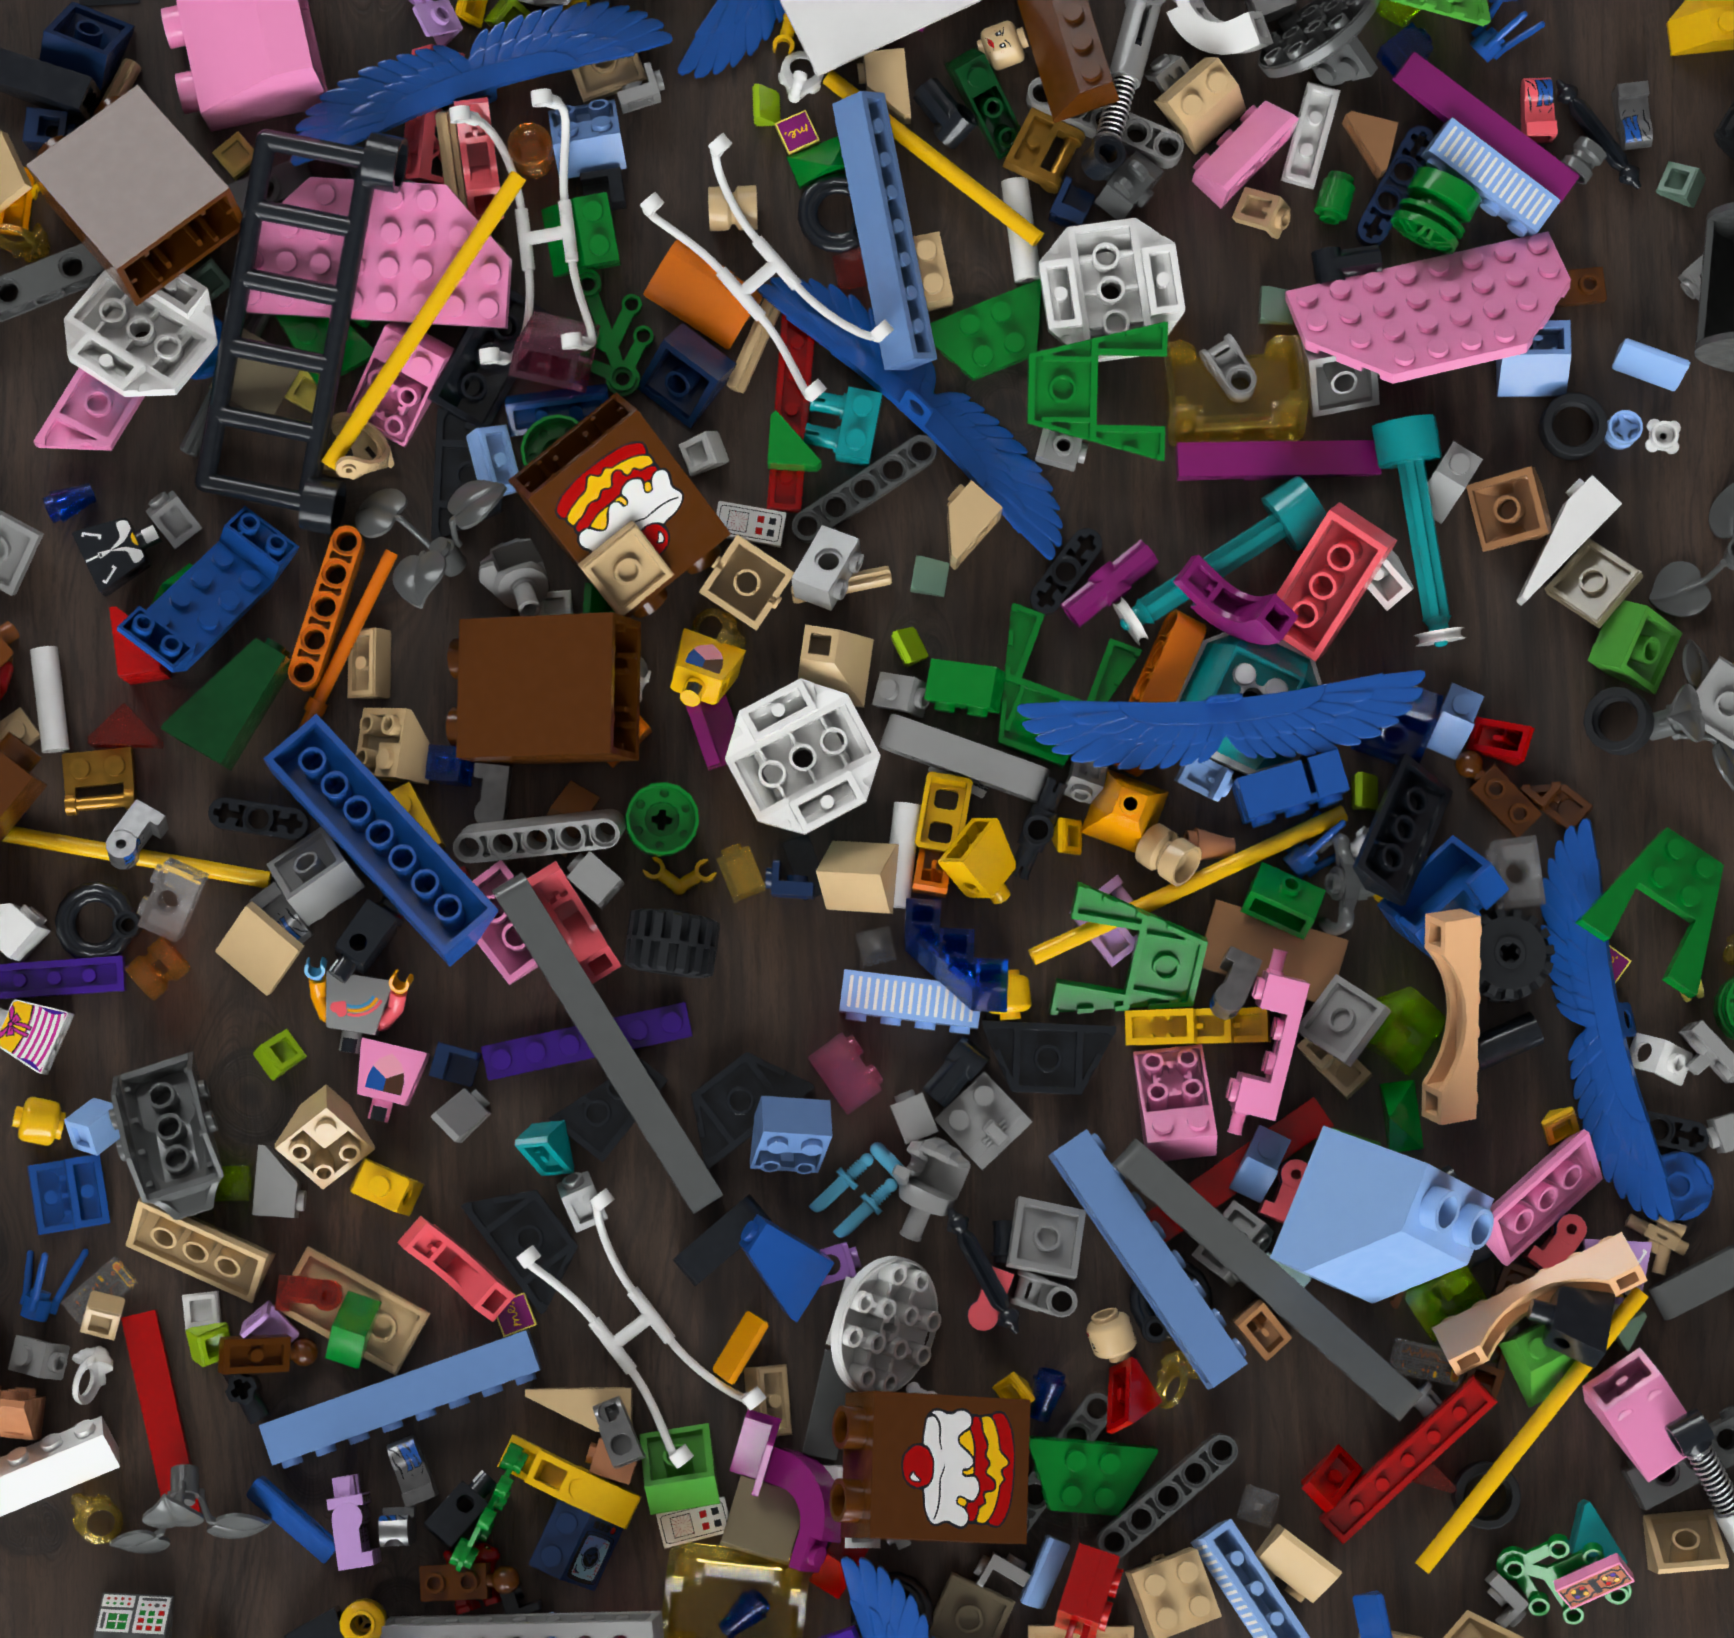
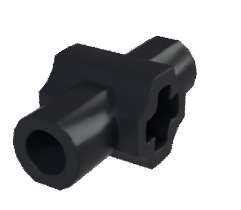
M223 1375L228 1383V1388L225 1391L230 1402L239 1403L251 1425L271 1414L259 1393L262 1384L257 1375ZM240 1379L242 1383L249 1382L251 1388L247 1390L249 1395L247 1398L245 1394L238 1395L236 1391L240 1387Z

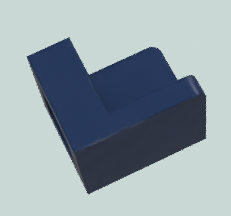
M1068 176L1064 179L1048 218L1049 221L1065 228L1083 225L1095 200V195L1071 185L1073 178Z
M438 1042L429 1076L472 1087L482 1054Z

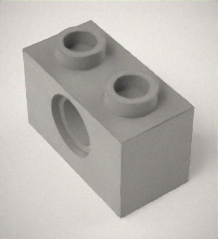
M822 525L791 578L794 597L832 611L837 600H842L845 597L849 585L848 581L852 574L858 573L863 564L864 555L861 553L859 538Z

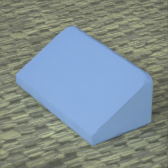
M1627 338L1618 347L1612 369L1670 391H1675L1689 368L1690 362L1687 359Z
M507 424L476 428L467 434L466 439L477 480L504 484L507 490L503 496L517 493L508 481L519 471Z
M1045 1535L1030 1570L1031 1576L1019 1596L1022 1604L1037 1609L1045 1607L1070 1549L1068 1543L1050 1535Z

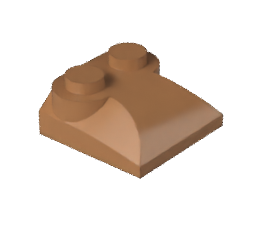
M1526 467L1466 486L1483 552L1527 540H1537L1552 533L1551 518L1546 498L1535 467Z

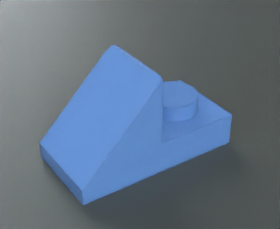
M1451 683L1424 747L1456 761L1475 726L1473 722L1484 696Z
M1258 1125L1229 1189L1261 1203L1279 1172L1277 1169L1291 1140Z

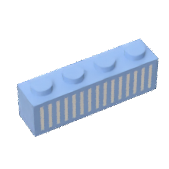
M1453 117L1443 124L1420 156L1427 161V167L1447 172L1471 186L1480 195V207L1489 215L1494 217L1498 215L1508 223L1507 228L1519 237L1537 234L1561 201Z
M844 969L839 1012L846 1013V1020L866 1022L867 1016L881 1017L880 1024L901 1026V1020L915 1022L914 1028L935 1031L937 1024L950 1026V1033L970 1035V1029H978L983 986Z
M1232 1519L1217 1523L1190 1542L1194 1548L1198 1549L1202 1561L1253 1638H1310Z

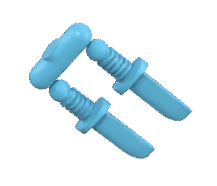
M874 1142L870 1146V1153L862 1154L860 1159H857V1162H854V1165L852 1164L849 1170L847 1169V1172L841 1167L836 1171L839 1177L809 1205V1208L814 1212H821L849 1186L855 1190L859 1185L854 1179L856 1180V1177H860L859 1175H862V1172L864 1173V1170H867V1167L873 1164V1157L892 1177L894 1166L896 1164L904 1165L884 1144ZM895 1178L887 1179L884 1185H880L881 1187H878V1190L876 1189L873 1195L871 1194V1197L864 1192L860 1196L864 1202L833 1233L839 1238L846 1237L873 1212L879 1215L882 1210L878 1205H881V1202L883 1203V1200H886V1197L888 1198V1195H891V1192H894L898 1187Z

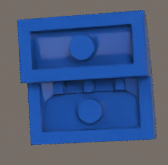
M100 1154L98 1156L88 1155L27 1166L37 1236L110 1223Z

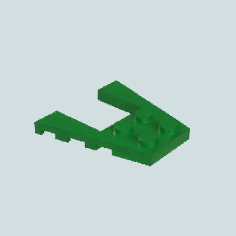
M1160 322L1029 353L1026 424L1151 459L1165 461L1166 426L1097 425L1098 356L1167 357L1168 322Z
M1012 603L1005 662L1006 678L1001 702L997 744L1063 768L1071 755L1053 753L1051 751L1054 747L1053 745H1044L1037 742L1035 738L1041 734L1030 733L1022 726L1024 721L1031 719L1019 714L1017 706L1026 703L1083 700L1022 678L1045 614ZM1110 638L1087 701L1108 702L1141 655L1142 649Z
M1666 827L1656 835L1630 866L1614 880V883L1591 904L1592 906L1575 923L1605 942L1611 938L1635 889L1643 892L1689 923L1662 981L1691 999L1697 996L1724 864Z
M1077 882L1070 913L1071 919L1137 930L1124 990L1056 978L1049 1007L1050 1015H1059V1012L1077 1011V1014L1094 1013V1010L1105 1009L1128 1011L1129 1008L1148 1007V1009L1193 1007L1208 945L1207 937L1082 882Z

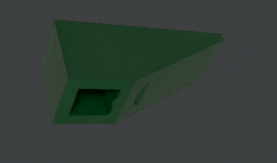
M972 48L944 65L966 107L976 116L979 129L999 160L1008 155L1021 127L985 54Z

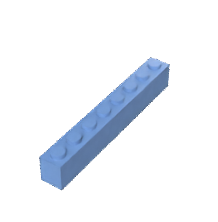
M859 91L832 104L835 124L839 136L875 325L878 326L886 319L894 329L879 343L884 370H910L936 360L937 354L885 93Z
M1086 1129L1052 1152L1048 1157L1207 1390L1212 1389L1248 1364L1244 1359L1247 1353L1242 1344L1235 1337L1231 1339L1224 1330L1227 1324L1216 1308L1212 1310L1203 1299L1206 1297V1293L1196 1279L1191 1281L1183 1270L1186 1264L1180 1254L1175 1249L1170 1251L1163 1240L1166 1238V1235L1161 1226L1155 1220L1150 1222L1143 1211L1146 1209V1206L1141 1197L1135 1191L1131 1193L1123 1182L1126 1178L1106 1158L1103 1153L1106 1151V1147L1096 1133L1091 1135Z
M527 1329L259 1425L272 1466L282 1463L283 1469L304 1462L302 1455L315 1451L316 1456L319 1457L336 1451L335 1443L348 1439L350 1445L367 1440L370 1438L368 1431L382 1427L383 1433L403 1427L402 1419L415 1415L417 1421L437 1414L435 1408L448 1403L450 1409L465 1405L470 1403L469 1395L482 1391L483 1397L504 1391L502 1384L515 1379L518 1386L537 1379L535 1372L541 1370L542 1366L530 1331Z

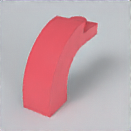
M488 97L453 101L454 106H470V111L479 113L491 125ZM461 123L457 124L468 210L479 221L500 189L494 142L480 126Z
M557 861L527 878L592 984L621 967L620 962Z
M421 1215L397 1242L405 1251L447 1282L475 1310L492 1322L516 1296L464 1247Z

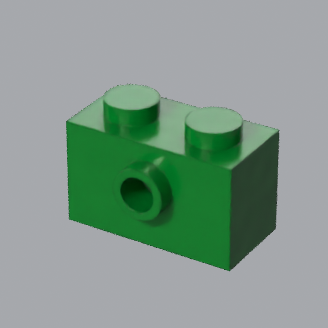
M931 658L924 699L935 705L934 710L940 712L954 713L955 708L967 709L968 715L976 717H987L988 712L999 714L1006 673L995 666Z
M1262 862L1251 882L1240 912L1304 940L1316 919L1326 890Z

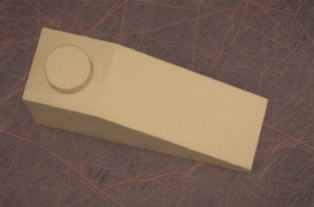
M633 1387L525 1389V1397L595 1432H599V1425L593 1411V1406L620 1396L633 1426Z

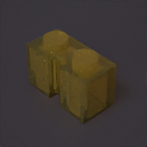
M738 843L721 850L722 857L717 858V862L734 903L766 890L749 846L742 848L741 844Z

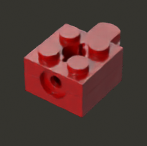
M1079 1543L1054 1625L1055 1627L1067 1630L1065 1638H1073L1074 1633L1079 1634L1080 1638H1095L1098 1630L1105 1632L1113 1603L1107 1601L1108 1596L1116 1597L1124 1570L1117 1567L1120 1556Z

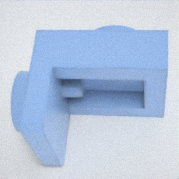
M1197 759L1192 764L1182 766L1174 781L1211 800L1219 802L1221 797H1225L1229 793L1233 785L1231 777L1234 771L1210 759L1201 764L1198 763Z

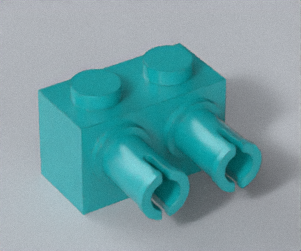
M848 387V392L844 393L843 396L823 392L813 402H810L809 411L840 416L839 419L842 420L841 426L833 429L807 423L803 441L809 445L833 449L835 461L868 467L882 403V393Z

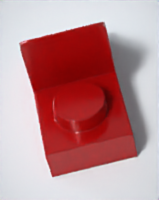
M1337 1444L1301 1480L1302 1489L1327 1514L1338 1504L1363 1468Z
M841 1538L840 1543L831 1542L826 1550V1558L820 1567L819 1573L813 1572L808 1581L839 1599L847 1587L841 1566L842 1557H850L859 1566L860 1557H865L870 1548H845V1538Z

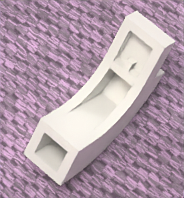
M1173 0L1177 3L1178 7L1166 12L1176 31L1188 43L1208 53L1219 55L1246 54L1273 44L1262 11H1250L1229 21H1222L1209 12L1203 0Z

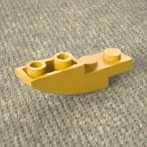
M517 1435L511 1436L497 1467H499L509 1445L513 1442L523 1447V1452L529 1456L520 1474L513 1471L512 1475L576 1508L627 1529L642 1498L641 1496L602 1476L589 1473L588 1469L577 1466Z

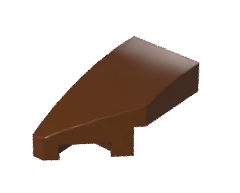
M1561 781L1536 786L1528 784L1520 788V791L1535 806L1565 831L1572 825L1577 828L1582 819H1585L1593 809L1592 804L1566 784L1561 785Z

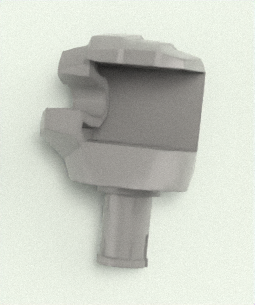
M515 538L491 548L490 554L480 561L481 566L478 573L480 583L491 591L505 606L511 609H518L520 616H537L541 610L539 603L546 598L550 584L543 560L531 538Z
M936 1136L929 1139L912 1140L907 1148V1152L911 1154L909 1165L904 1167L896 1164L892 1171V1175L899 1185L900 1199L911 1206L902 1230L899 1233L903 1237L915 1242L921 1241L931 1214L946 1216L948 1214L947 1209L954 1206L971 1168L970 1162L962 1156L958 1149Z

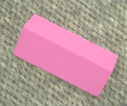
M1583 1129L1565 1138L1492 1204L1490 1211L1493 1214L1494 1224L1486 1245L1505 1266L1513 1262L1603 1179L1588 1131Z

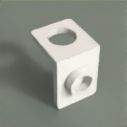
M1636 1033L1629 1049L1634 1068L1655 1073L1676 1085H1683L1688 1071L1685 1066L1692 1059V1053L1668 1040L1641 1033ZM1649 1043L1652 1048L1651 1055L1647 1060L1640 1062L1637 1057L1638 1051L1642 1045Z

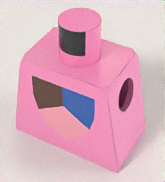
M362 1037L357 1094L372 1098L368 1119L388 1123L393 1103L409 1106L429 1061V1053Z

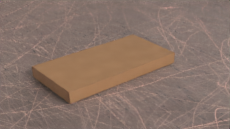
M1216 899L1204 937H1207L1208 945L1202 966L1203 969L1226 976L1228 972L1219 967L1226 952L1232 946L1263 960L1256 975L1262 977L1263 970L1269 969L1273 948L1287 951L1282 971L1284 972L1283 975L1308 982L1310 986L1306 1001L1312 1003L1316 1002L1335 974L1339 975L1349 940L1311 928L1303 940L1240 912L1242 908L1240 906Z

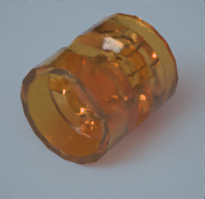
M524 123L517 126L510 133L508 152L516 171L527 178H540L546 175L552 169L555 162L553 144L548 131L541 125Z
M163 935L147 947L148 954L146 956L138 955L124 967L133 981L153 1001H156L169 989V981H179L192 969L181 953ZM158 959L168 968L164 973L154 964Z

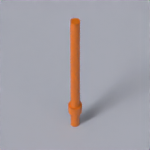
M385 549L314 696H309L303 708L306 712L297 730L316 713L319 717H323L328 707L325 703L394 565L397 554Z

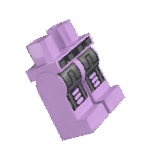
M359 1474L332 1478L334 1497L326 1501L328 1510L334 1509L331 1521L338 1571L372 1566L382 1562L380 1547L370 1549L367 1524L370 1520V1510L366 1505L371 1502L370 1491L361 1492Z

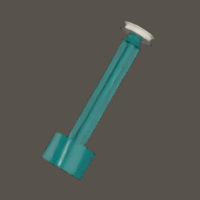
M1433 414L1414 415L1375 424L1372 426L1378 467L1381 469L1398 468L1423 617L1422 622L1428 627L1429 631L1414 635L1419 638V644L1415 647L1430 645L1443 647L1448 642L1462 640L1466 637L1461 635V629L1464 627L1449 628L1448 625L1452 615H1450L1425 467V463L1442 458L1436 417Z
M1295 476L1261 498L1268 514L1266 518L1203 558L1222 578L1282 539L1285 540L1293 551H1299L1308 545L1327 513L1314 492L1300 476ZM1177 575L1140 599L1138 598L1135 606L1132 608L1122 597L1119 604L1112 602L1113 608L1120 619L1121 627L1129 632L1139 646L1141 638L1149 639L1142 625L1145 623L1155 624L1156 620L1190 599L1173 583Z

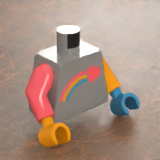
M308 957L304 973L309 978L311 1000L319 1019L326 1022L327 1028L342 1030L339 1051L359 1054L363 1034L378 1036L380 1031L388 1030L403 1013L407 990L414 980L413 974L410 973L406 982H402L397 977L399 969H396L389 980L351 975L346 983H342L328 971L325 976L326 958L321 957L320 968H314L310 964V957Z

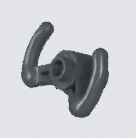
M1340 832L1316 852L1317 854H1323L1331 845H1334L1336 866L1330 869V872L1326 875L1324 885L1326 892L1331 898L1339 901L1338 922H1332L1326 917L1318 921L1320 929L1327 934L1335 936L1344 934L1353 927L1354 909L1357 900H1367L1368 897L1375 895L1364 888L1352 868L1355 861L1350 852V841L1347 835Z

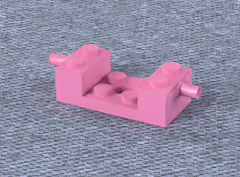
M1273 948L1269 969L1263 970L1262 977L1256 976L1253 983L1251 996L1256 999L1255 1004L1259 1008L1281 1013L1280 1018L1274 1017L1270 1037L1274 1040L1272 1051H1265L1261 1071H1264V1074H1266L1265 1078L1238 1071L1236 1079L1231 1077L1229 1079L1225 1098H1228V1101H1230L1229 1105L1232 1107V1116L1227 1132L1242 1136L1243 1125L1248 1114L1276 1121L1310 986L1305 980L1283 975L1284 972L1282 971L1287 951Z

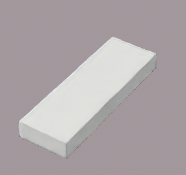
M1307 82L1297 117L1299 120L1293 132L1280 181L1314 189L1341 90Z

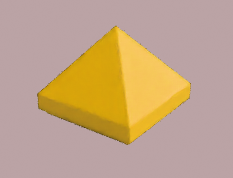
M457 0L455 13L459 19L477 28H482L488 0Z
M1058 818L1051 840L1059 853L1081 855V820Z
M1572 1106L1549 1110L1541 1121L1545 1139L1549 1146L1580 1131L1575 1110Z
M1014 1371L992 1387L1000 1398L1030 1400V1403L1035 1400L1028 1381Z

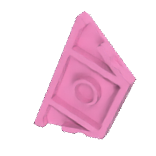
M78 368L34 439V444L39 448L112 451L145 396L124 397L81 368Z

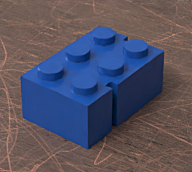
M1338 749L1308 757V763L1302 764V761L1298 760L1237 778L1233 782L1231 789L1242 825L1251 823L1252 827L1256 828L1272 823V820L1276 819L1275 815L1284 813L1286 818H1291L1306 813L1310 809L1309 805L1317 803L1319 809L1338 804L1339 801L1343 800L1342 795L1350 790Z
M1452 835L1423 862L1406 905L1399 906L1384 898L1377 906L1396 932L1433 960L1425 949V914L1461 908L1481 916L1479 911L1482 908L1488 910L1509 888L1491 862Z

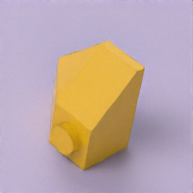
M1685 0L1666 23L1670 56L1734 50V0Z

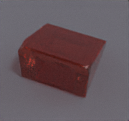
M861 248L833 256L837 284L840 290L868 285Z
M1431 1463L1412 1481L1449 1493L1456 1491V1486L1434 1463Z

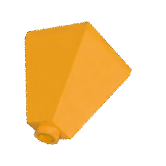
M1108 769L1104 788L1091 802L1081 832L1082 834L1135 853L1144 833L1158 823L1169 792ZM1124 802L1131 804L1134 810H1127L1124 807Z

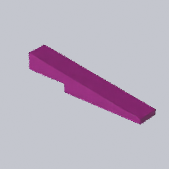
M1415 51L1411 52L1392 78L1395 83L1442 122L1446 123L1453 117L1561 200L1559 203L1563 201L1579 179L1580 175Z
M1374 440L1177 442L1175 446L1177 481L1222 479L1256 481L1292 479L1295 476L1305 479L1378 476L1382 474L1381 468L1378 467Z

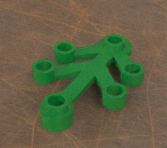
M582 269L578 272L581 286L586 280H591L595 283L592 290L586 291L583 289L599 333H596L594 348L606 353L610 365L590 358L586 351L575 349L569 355L570 366L575 371L586 370L606 379L607 387L613 394L617 392L621 397L629 396L638 389L640 383V375L636 367L645 348L650 347L654 342V334L651 328L644 325L637 327L633 332L634 343L623 361L619 347L633 317L641 313L642 301L635 294L626 295L621 302L622 310L611 329L599 296L602 288L600 276L592 269ZM630 300H635L638 302V307L630 311L625 307L626 303ZM564 317L557 324L559 335L565 334L561 331L562 326L570 323L574 326L572 332H581L582 336L588 337L586 328L578 325L573 318ZM640 332H648L650 334L649 340L640 342L637 339ZM576 355H583L586 360L584 364L578 366L573 363V358ZM620 375H627L630 380L628 384L622 386L617 383V378Z
M513 1442L509 1445L499 1465V1468L506 1472L501 1476L487 1507H485L470 1540L462 1537L450 1558L449 1563L456 1566L455 1570L461 1572L463 1567L470 1569L479 1553V1549L475 1548L478 1540L485 1543L495 1525L493 1521L497 1512L494 1509L502 1511L511 1494L509 1490L514 1480L510 1479L512 1472L520 1474L529 1456L523 1452V1447Z
M1554 1534L1549 1537L1548 1541L1526 1551L1517 1546L1505 1548L1497 1557L1496 1568L1503 1578L1518 1583L1528 1598L1529 1611L1535 1616L1547 1614L1550 1609L1548 1595L1538 1590L1531 1577L1544 1579L1562 1606L1564 1621L1575 1625L1584 1619L1583 1605L1572 1609L1579 1611L1577 1614H1569L1568 1611L1571 1609L1555 1590L1553 1581L1574 1572L1572 1570L1585 1564L1588 1566L1603 1559L1604 1550L1600 1544L1590 1542L1584 1545L1582 1550L1567 1556L1570 1551L1568 1538L1563 1534ZM1555 1544L1564 1545V1547L1560 1549L1554 1548L1553 1546ZM1591 1552H1596L1599 1554L1596 1557L1588 1556V1554ZM1550 1555L1560 1559L1549 1565L1537 1563ZM1511 1564L1519 1565L1517 1567H1510ZM1631 1584L1617 1589L1622 1590V1592H1610L1604 1595L1613 1604H1623L1631 1597ZM1541 1601L1544 1604L1542 1606H1536L1533 1603Z

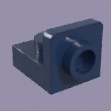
M773 860L772 868H766L765 888L771 889L773 897L815 900L816 886L813 882H808L807 876L787 875V881H781L782 862L780 860Z

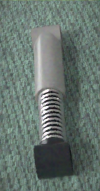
M1124 0L1126 9L1110 65L1120 101L1104 106L1096 131L1097 134L1093 137L1091 147L1081 158V166L1084 173L1093 180H1105L1123 164L1126 158V151L1121 137L1124 135V127L1129 115L1128 111L1131 109V100H1133V95L1135 94L1134 90L1141 85L1160 9L1166 0ZM1100 154L1105 157L1107 162L1100 157Z
M1694 1408L1667 1424L1665 1430L1677 1451L1683 1457L1687 1456L1690 1464L1693 1465V1470H1696V1475H1699L1698 1479L1701 1480V1485L1707 1491L1706 1494L1710 1496L1709 1500L1712 1501V1506H1715L1713 1515L1734 1553V1485L1731 1483L1730 1478H1728V1474L1725 1472L1726 1470L1719 1457H1717V1453L1714 1452V1447H1712V1440L1715 1439L1712 1429L1701 1412Z

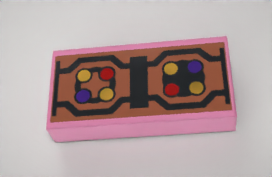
M1615 1553L1558 1578L1553 1582L1557 1593L1572 1610L1635 1582L1633 1572L1618 1553Z

